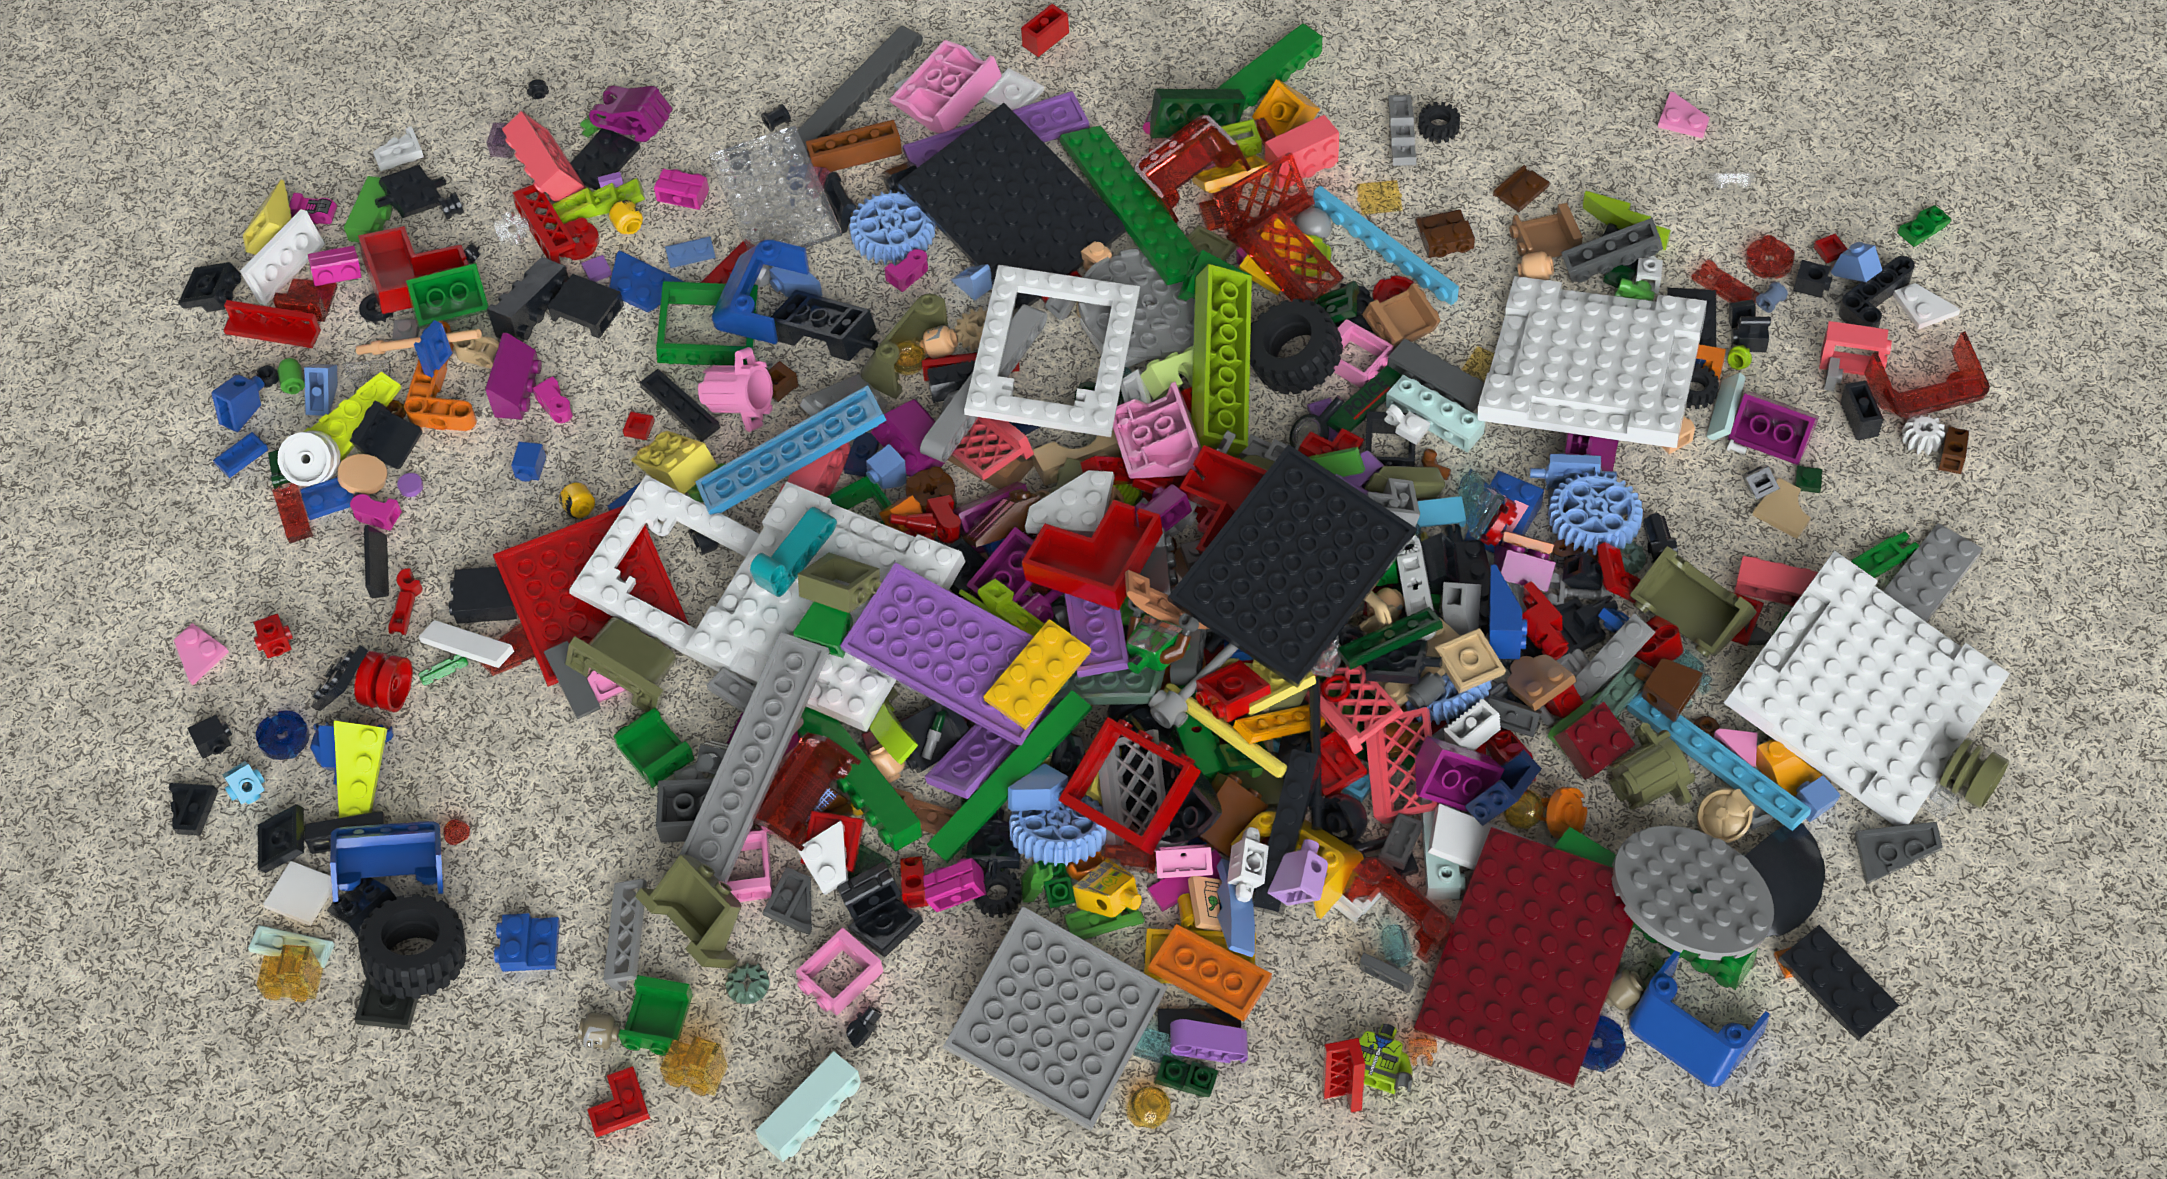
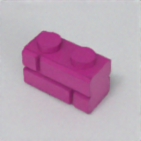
M663 169L654 186V191L658 202L700 210L709 192L707 178L701 174L695 173L692 175L683 173L678 169Z
M355 246L307 254L314 286L362 278Z
M973 858L960 859L957 861V864L946 868H936L933 873L923 876L924 887L926 888L925 900L936 912L986 895L984 872Z

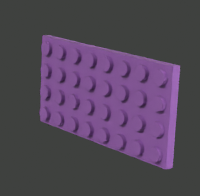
M895 562L877 589L878 591L873 595L840 645L841 649L1009 742L1022 746L1050 702L1025 730L985 702L983 696L1028 645L1033 636Z

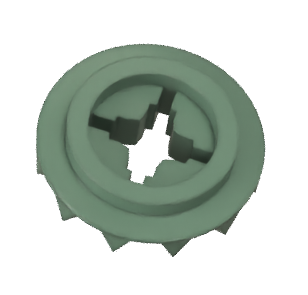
M1635 540L1631 544L1626 543L1624 549L1617 546L1621 553L1631 554L1630 559L1622 557L1626 572L1635 574L1644 567L1646 554L1643 551V546H1638Z
M748 962L740 967L736 965L735 970L728 973V979L725 983L730 998L740 1004H752L761 1000L766 995L770 984L766 970L764 971L759 964L751 965ZM747 974L751 981H753L749 984L748 991H746L743 983H741L745 982Z

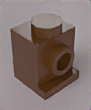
M777 362L768 370L773 384L772 398L777 402L781 401L793 389L799 387L797 374L782 362Z

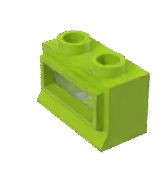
M1254 119L1210 129V145L1218 163L1224 161L1232 162L1237 158L1262 153V140Z

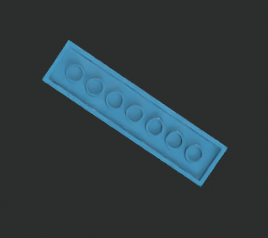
M867 385L695 481L709 514L722 513L870 429L877 427L879 424L887 421L870 387Z

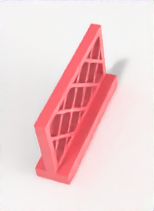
M978 417L968 431L970 435L964 436L959 443L966 444V447L957 448L952 453L956 459L982 480L987 479L1020 455L1026 460L1034 455L1027 436L1008 421ZM986 430L985 434L976 435L977 431ZM999 440L998 444L988 445L989 441ZM983 442L982 446L972 447L973 443ZM1012 450L1007 454L1001 455L1002 451ZM987 452H995L994 456L985 457ZM970 454H979L978 458H969ZM982 464H991L986 469H981Z
M1336 651L1315 666L1311 672L1315 677L1319 674H1327L1326 679L1333 676V674H1345L1348 680L1350 675H1362L1361 683H1350L1351 690H1359L1357 699L1329 702L1322 695L1321 687L1323 683H1320V715L1326 720L1325 723L1332 731H1336L1352 752L1357 754L1363 749L1361 743L1403 714V711L1377 682L1366 681V670L1362 665L1351 670L1348 666L1346 668H1334L1335 663L1341 659L1338 651ZM1344 681L1343 683H1330L1326 688V695L1329 694V690H1341V694H1343L1347 688V683ZM1376 690L1375 699H1363L1364 691ZM1309 691L1307 692L1306 696L1304 697V699L1308 702V704H1310V692H1309ZM1343 706H1355L1354 715L1342 714ZM1361 706H1373L1372 715H1359ZM1379 706H1390L1393 709L1386 715H1377ZM1358 721L1370 722L1369 727L1361 733L1356 729Z
M1427 707L1403 712V714L1390 722H1396L1401 725L1392 738L1386 735L1385 726L1366 740L1374 818L1382 824L1394 823L1393 819H1396L1398 813L1407 816L1435 811L1436 806L1440 804L1432 801V803L1420 805L1416 802L1419 798L1416 791L1411 798L1402 792L1411 779L1416 782V778L1413 777L1416 769L1414 764L1410 771L1406 772L1400 765L1408 754L1416 759L1417 756L1411 750L1419 739L1425 741L1427 736L1432 737L1430 711ZM1422 716L1423 724L1416 733L1408 726L1414 718ZM1364 721L1365 729L1369 727L1370 722ZM1408 730L1414 734V737L1405 748L1397 741L1404 731ZM1394 745H1397L1403 752L1394 763L1389 760L1388 753ZM1398 769L1406 776L1396 788L1391 784V777ZM1400 794L1409 800L1402 810L1394 811V802Z

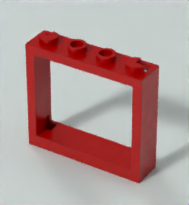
M1107 717L1058 801L1152 855L1201 771L1193 765L1195 760L1181 753L1178 757L1173 754L1174 748L1160 741L1157 745L1152 742L1154 737L1142 730H1139L1138 733L1132 731L1133 726L1125 720L1119 719L1116 722ZM1120 735L1182 769L1143 836L1136 834L1081 801Z

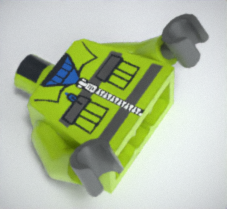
M1382 1024L1378 1034L1365 1031L1361 1038L1358 1037L1365 1060L1364 1084L1395 1094L1400 1086L1406 1087L1407 1092H1411L1413 1071L1409 1056L1402 1051L1403 1043L1394 1040L1397 1029L1390 1024Z

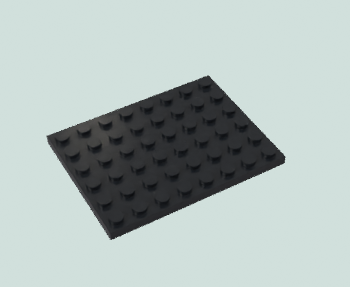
M1002 103L898 182V187L975 266L989 265L993 285L998 265L1069 275L1083 266L1084 260L1082 259L1081 251L1094 241L1101 242L1107 247L1126 232L1123 222L1005 103ZM1017 292L1014 307L1019 310L1024 304L1031 306L1042 297Z
M1288 444L1168 596V601L1298 689L1415 535L1417 528Z

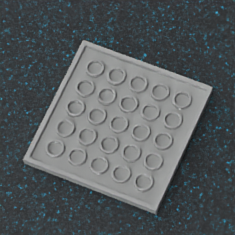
M1022 906L943 1048L1091 1131L1168 987Z

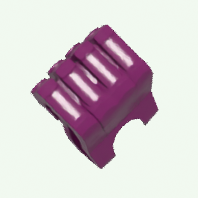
M612 85L603 92L604 104L594 105L589 113V118L596 127L612 130L624 135H635V141L647 142L664 126L673 108L655 86L629 89ZM597 114L606 116V118H600Z

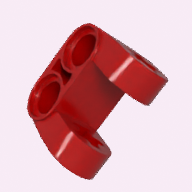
M1660 616L1652 617L1646 623L1655 633L1634 656L1654 669L1661 659L1666 658L1674 661L1684 651L1679 628Z

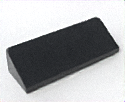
M365 525V586L370 598L389 596L387 536L370 525Z
M383 811L308 823L304 826V840L310 853L328 852L331 850V832L341 827L386 824Z

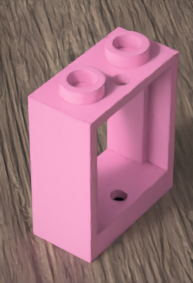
M1346 319L1338 327L1342 337L1341 343L1343 348L1351 341L1378 358L1365 372L1341 359L1339 365L1334 366V373L1362 388L1388 365V356L1393 352L1394 346Z
M750 830L741 850L762 849L764 877L729 881L726 883L731 887V893L739 902L767 899L773 893L770 845L766 830Z
M1209 844L1155 848L1158 878L1213 875L1211 847Z
M843 927L796 970L797 985L800 990L806 995L811 993L817 998V1004L825 1012L830 1010L836 1016L883 973L881 960ZM843 950L865 970L833 999L811 979Z

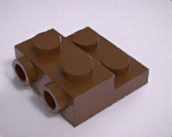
M1461 209L1415 219V224L1428 258H1442L1447 254L1455 252L1465 253L1470 249H1474L1475 236L1469 221H1465Z

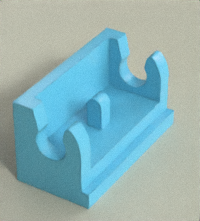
M1462 496L1417 501L1420 512L1416 524L1418 532H1420L1422 527L1459 523L1460 527H1465L1466 517Z

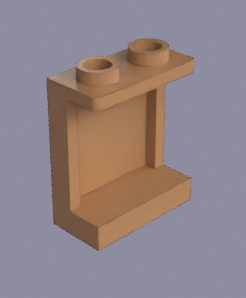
M1567 203L1558 204L1557 214L1521 222L1519 216L1514 215L1512 225L1509 226L1511 238L1516 239L1518 242L1517 250L1520 256L1540 251L1545 252L1547 256L1552 258L1561 256V252L1581 245L1583 236Z
M1416 283L1411 284L1407 291L1381 303L1378 300L1370 302L1362 314L1376 336L1394 346L1393 351L1404 339L1413 342L1433 332L1441 322L1438 312L1431 306L1424 291Z

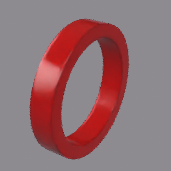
M1334 675L1323 682L1321 692L1327 701L1340 702L1350 694L1351 684L1345 676ZM1341 680L1347 683L1345 692L1340 696L1330 697L1326 695V688L1331 682Z

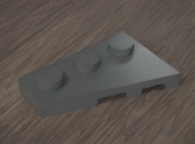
M1937 822L1858 830L1854 834L1866 884L1939 852L1943 848Z

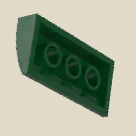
M1155 89L1151 109L1150 137L1177 138L1184 130L1190 127L1197 138H1210V129L1240 122L1246 98L1240 89Z

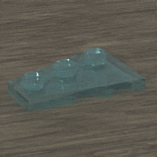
M1470 468L1469 472L1462 477L1457 490L1459 496H1462L1470 535L1479 540L1504 501L1505 496L1482 475Z

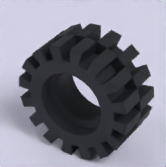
M1433 102V106L1430 103L1427 104L1426 108L1423 107L1419 113L1418 129L1420 135L1423 134L1424 139L1430 137L1429 142H1434L1435 139L1437 143H1441V140L1444 139L1446 143L1449 142V137L1453 140L1455 135H1458L1460 129V113H1458V109L1456 107L1452 109L1453 105L1450 103L1448 106H1445V102H1441V105H1438V102ZM1440 119L1446 121L1447 124L1435 125L1431 121Z
M1696 364L1691 382L1700 383L1705 389L1702 391L1689 389L1686 408L1691 409V405H1695V409H1700V405L1706 408L1708 403L1711 405L1714 399H1716L1719 378L1715 376L1713 370L1708 372L1709 367L1707 366L1701 369V364Z
M1001 867L997 868V878L992 880V872L990 880L985 877L984 873L986 895L974 899L977 909H981V913L984 915L989 913L991 918H994L995 914H998L999 918H1003V913H1007L1008 916L1011 915V910L1014 909L1016 911L1018 903L1021 904L1022 900L1019 878L1017 879V875L1014 872L1010 874V869L1006 867L1004 872L1001 871ZM995 885L1004 886L1008 890L1007 895L999 900L990 899L987 896V892Z

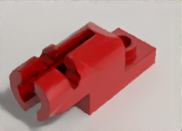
M1530 581L1523 586L1524 597L1522 598L1525 607L1528 609L1522 614V619H1527V636L1535 644V647L1543 649L1541 652L1543 655H1549L1553 659L1558 660L1569 649L1567 646L1569 643L1561 633L1562 615L1539 588Z

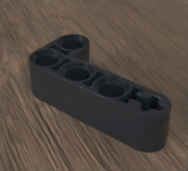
M1898 256L1883 266L1882 271L1870 280L1861 282L1851 289L1842 298L1839 317L1847 324L1879 328L1882 313L1876 307L1890 298L1894 290L1903 288L1910 283L1915 266L1914 261L1907 256Z

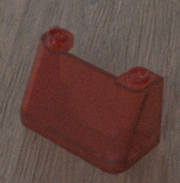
M1377 857L1364 858L1353 869L1342 895L1352 903L1359 897H1367L1372 902L1379 893L1421 927L1413 938L1419 942V950L1416 956L1427 964L1448 940L1455 918L1386 860Z

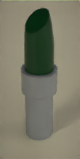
M945 711L937 713L932 727L927 734V741L921 757L931 760L937 741L939 742L942 734L941 730L946 716Z

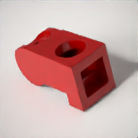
M951 495L927 499L926 513H932L933 518H936L935 534L945 543L957 541L960 535L961 519L953 513L954 500Z
M922 856L901 858L903 903L909 908L929 906L925 900L926 888L924 887L923 879L925 872Z

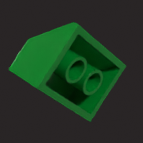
M476 263L406 280L418 330L429 327L434 320L448 323L487 312L488 303Z

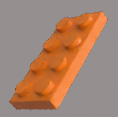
M1178 924L1174 926L1148 966V972L1245 1022L1272 979V973Z

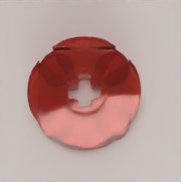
M1766 235L1763 239L1753 242L1748 247L1746 265L1754 275L1760 278H1782L1791 271L1795 252L1786 243L1777 240L1772 235ZM1766 256H1773L1775 261H1766L1765 258Z

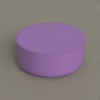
M407 473L399 478L397 486L403 496L414 497L422 491L423 482L418 474Z

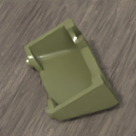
M931 293L921 295L862 367V379L879 392L897 399L903 390L902 386L897 382L899 374L895 372L894 367L916 341L920 342L923 339V334L927 329L942 325L948 327L945 299Z
M1667 546L1630 594L1635 600L1633 606L1644 614L1650 611L1655 616H1660L1676 625L1682 635L1697 645L1695 650L1706 658L1710 654L1715 657L1752 620L1757 611L1742 597L1738 598L1736 594L1729 592L1693 567L1690 562L1677 556L1678 553Z

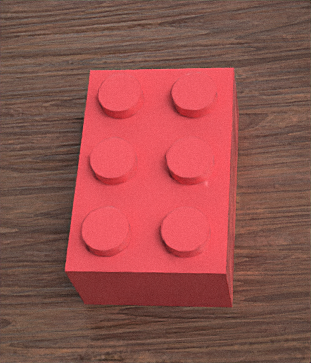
M1322 115L1266 141L1265 161L1270 164L1271 173L1267 175L1278 189L1286 186L1291 187L1305 177L1310 178L1324 168H1332L1338 162L1339 131L1325 115Z

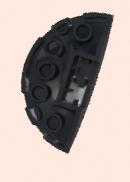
M1130 713L1126 722L1133 726L1131 730L1136 733L1139 730L1144 732L1153 729L1157 730L1133 713ZM1158 731L1159 743L1160 741H1162L1167 745L1171 746L1172 748H1174L1173 754L1177 755L1178 757L1181 753L1185 754L1172 741H1170L1166 736H1164L1161 732ZM1126 744L1122 745L1121 758L1123 760L1131 749ZM1141 746L1139 747L1142 752L1147 754L1148 750ZM1136 753L1129 765L1137 770L1143 758ZM1161 758L1165 794L1167 795L1182 769ZM1150 763L1142 774L1148 780L1154 774V768ZM1128 769L1123 774V783L1128 786L1134 776ZM1202 772L1169 825L1170 836L1162 837L1160 841L1170 842L1171 844L1188 842L1204 834L1222 815L1218 796ZM1139 779L1132 791L1140 796L1146 784ZM1151 790L1145 801L1153 807L1157 800V793ZM1131 795L1126 800V808L1129 812H1131L1137 802ZM1142 805L1136 817L1141 822H1144L1150 811ZM1133 821L1132 823L1139 830L1140 826Z
M1802 823L1793 831L1784 825L1745 855L1765 881L1772 896L1774 919L1766 937L1782 936L1804 923L1818 906L1822 897L1825 880L1824 859L1813 835Z

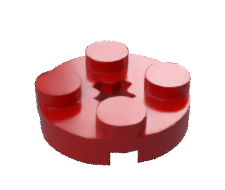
M578 218L575 221L564 224L571 237L580 238V242L575 243L576 248L560 253L559 256L571 258L572 260H581L592 255L600 241L596 227L588 223L585 218ZM556 238L554 244L558 246L567 241L566 239Z
M1507 497L1504 499L1505 505L1500 503L1485 524L1489 528L1487 533L1481 532L1479 540L1488 546L1490 544L1496 546L1503 537L1501 531L1505 525L1510 526L1517 517L1518 513L1515 512L1517 510L1516 503Z

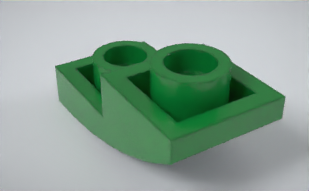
M1934 205L1920 211L1915 220L1901 225L1897 234L1915 247L1945 228L1952 219L1942 209Z
M1038 861L1040 870L1046 869L1048 865H1052L1053 877L1048 881H1044L1049 909L1075 904L1076 900L1071 878L1066 872L1065 864L1057 863L1055 867L1054 863L1048 862L1045 866L1043 861Z

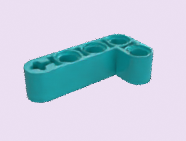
M816 507L810 508L771 557L764 553H759L753 559L750 565V572L756 584L777 597L784 595L797 579L798 573L805 569L836 528L837 520Z

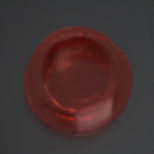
M454 819L445 825L443 837L448 844L457 845L469 837L470 828L464 821Z

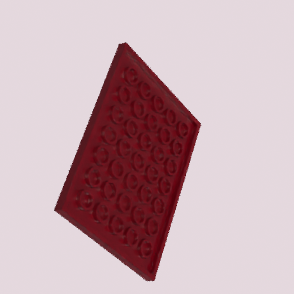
M1491 827L1414 1029L1574 1088L1635 923L1625 912L1624 908L1626 905L1621 897L1615 894L1611 879L1613 868Z

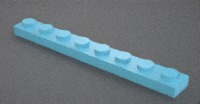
M1322 186L1314 190V207L1326 212L1336 225H1342L1352 237L1360 238L1370 250L1379 252L1385 261L1394 263L1404 275H1410L1417 280L1422 288H1428L1435 293V296L1440 301H1446L1452 305L1458 300V285Z
M1642 692L1627 705L1628 712L1643 723L1650 724L1651 728L1657 733L1662 730H1668L1671 734L1669 738L1683 752L1735 790L1741 789L1742 793L1750 801L1793 831L1810 815L1811 808L1682 715L1675 722L1671 721L1644 700L1641 696Z

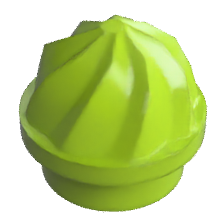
M1744 345L1731 348L1727 358L1728 364L1736 370L1747 368L1752 362L1750 349Z

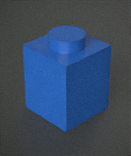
M518 442L511 464L515 478L524 482L531 480L539 481L546 460L542 444Z

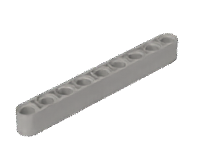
M1026 304L1021 306L1010 323L998 376L1008 378L1043 330L1047 321L1046 312ZM972 374L924 437L920 447L922 454L943 463L946 462L978 419L976 416L964 415Z

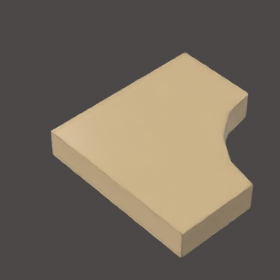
M1778 478L1776 482L1780 489L1764 496L1755 508L1753 516L1797 539L1809 524L1811 517L1805 514L1799 506L1798 497L1801 489Z

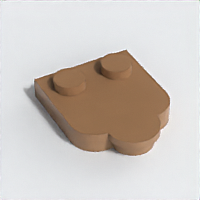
M1539 655L1534 658L1523 656L1520 659L1514 660L1510 666L1512 674L1507 679L1510 691L1534 711L1577 682L1573 673L1549 655Z

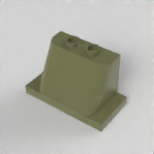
M612 617L588 644L574 636L569 643L565 665L585 677H588L592 670L596 671L632 693L631 704L643 712H647L653 708L659 709L664 691L659 685L674 665L676 656L658 638L649 637L642 633L636 625L627 624L621 619Z
M680 854L655 889L640 888L635 897L651 914L667 915L691 940L685 949L702 967L731 969L738 960L730 953L726 946L742 905L731 893V887L714 876L715 872L710 866L701 863L692 856Z

